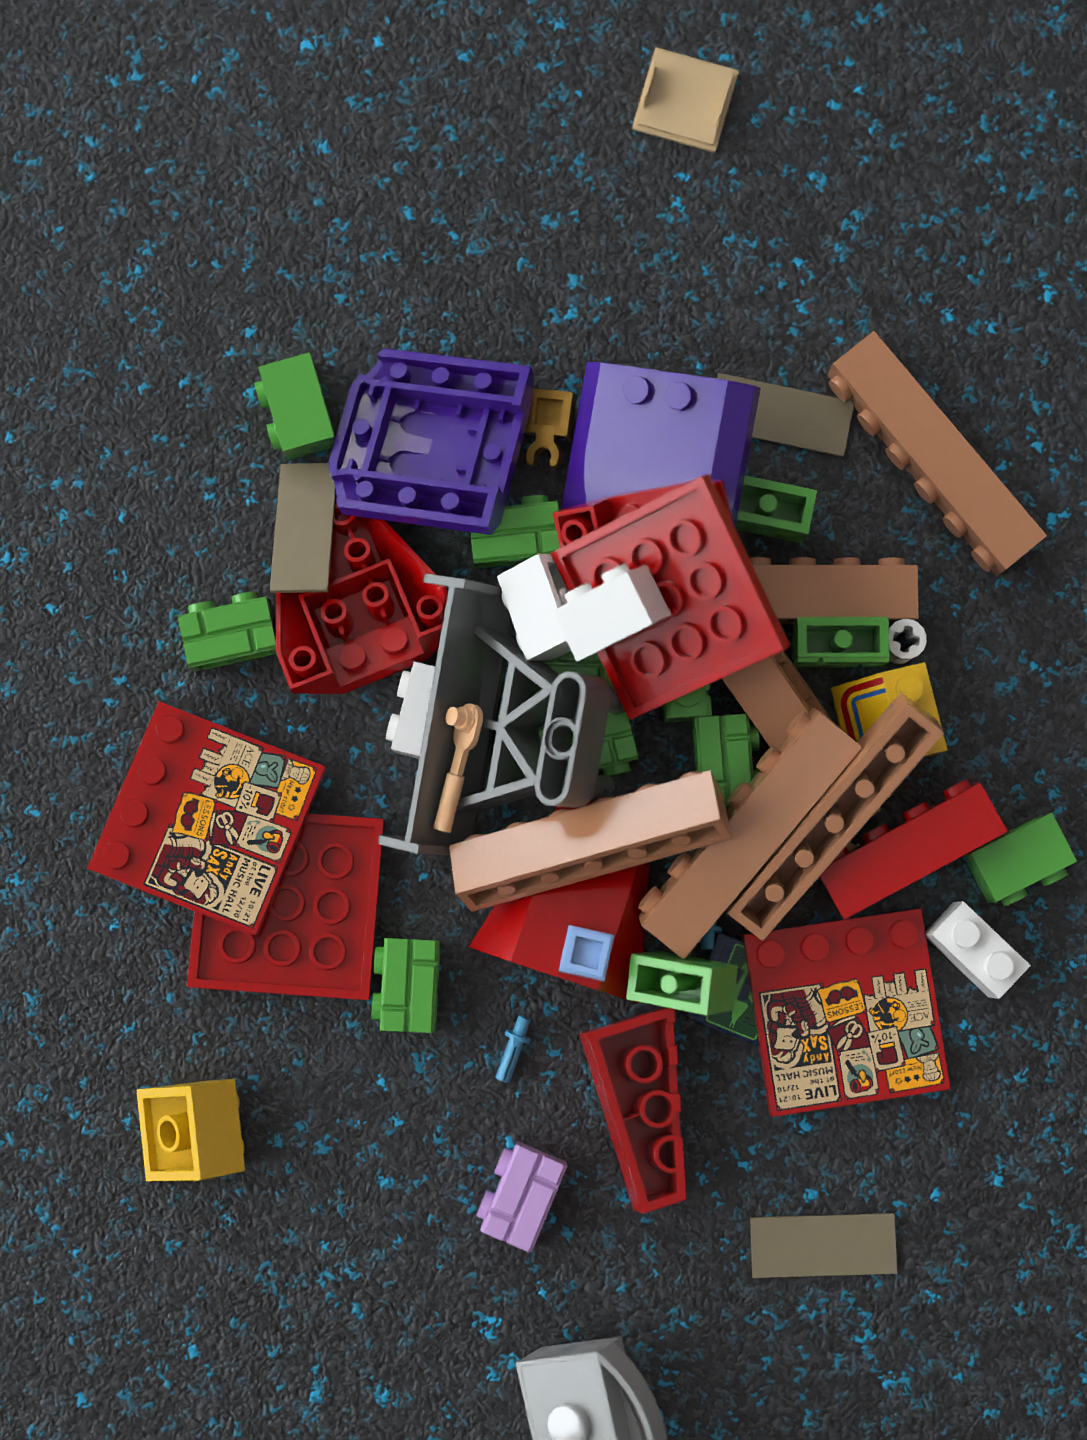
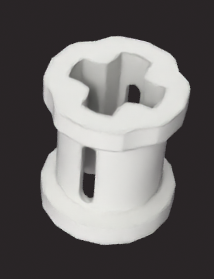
M901 619L890 626L889 662L905 664L924 650L927 643L926 633L918 622L911 619ZM902 632L906 633L905 640L912 643L904 651H900L899 642L893 641V638Z

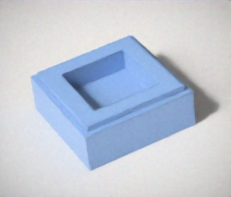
M569 925L558 972L604 982L614 935Z

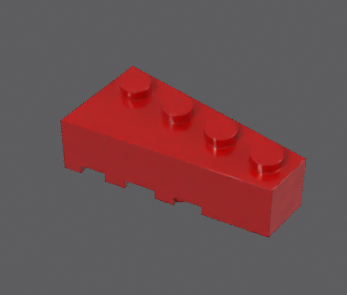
M964 779L944 790L945 799L929 807L928 803L924 801L902 813L905 821L889 829L887 824L883 823L862 835L865 841L864 844L851 851L845 846L820 875L843 919L845 920L1008 832L982 784L978 781L969 784L968 780Z
M661 1007L579 1033L632 1208L641 1214L686 1200L683 1138H681L679 1115L681 1104L676 1069L678 1058L674 1037L675 1010L668 1007Z

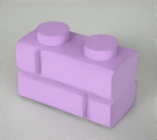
M516 1141L513 1151L504 1147L494 1171L495 1174L502 1176L495 1194L486 1190L476 1214L477 1217L484 1219L480 1231L532 1253L566 1171L567 1162L519 1141Z

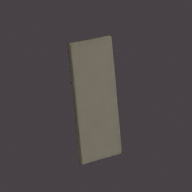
M718 373L717 379L755 385L761 388L752 439L844 457L854 404L850 400L843 402L839 398Z
M328 463L281 464L270 580L271 593L329 591L336 489Z
M895 1213L750 1217L752 1278L897 1274Z

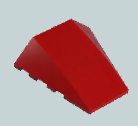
M557 806L554 812L563 809L574 810L577 808ZM650 862L495 905L469 947L626 999L631 954L644 952L645 928L640 924L638 915L642 910L638 906L648 893ZM569 925L614 935L604 982L558 972Z

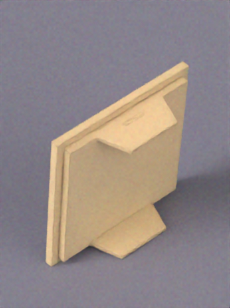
M655 47L632 130L715 153L739 70Z

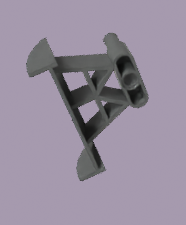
M424 573L423 582L448 587V597L406 837L379 835L377 844L417 854L450 855L449 845L463 842L467 837L476 834L480 811L537 795L539 800L548 806L571 808L583 807L599 798L614 797V794L603 793L604 789L615 790L613 780L606 775H598L608 714L621 715L625 713L613 685H609L604 678L596 675L573 671L564 672L559 675L541 660L526 661L517 641L510 636L513 621L509 610L503 603L501 587L466 579ZM506 660H508L499 720H496ZM538 686H540V687L542 688V690L539 691V692H538ZM466 704H475L481 708L483 713V723L479 739L475 747L469 750L463 773L465 779L451 833L434 829L433 826L446 775L450 773L456 749L453 740L455 726L447 724L446 713L451 707L459 708ZM545 720L540 747L529 730ZM497 730L486 791H483L493 732ZM523 772H524L525 776L527 777V778H525V779H522V777H523Z

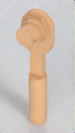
M466 704L459 708L451 707L446 713L447 724L455 726L453 740L456 749L450 773L446 775L433 826L434 829L451 833L465 779L463 773L469 750L475 747L479 739L483 723V713L481 708L475 704Z

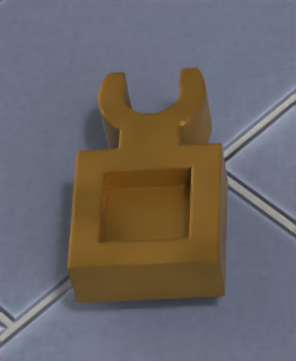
M533 388L532 406L525 429L527 435L536 436L535 441L530 444L526 452L527 463L532 467H537L538 457L545 450H549L551 453L550 466L554 469L561 467L563 454L558 447V438L571 439L577 395L573 392Z

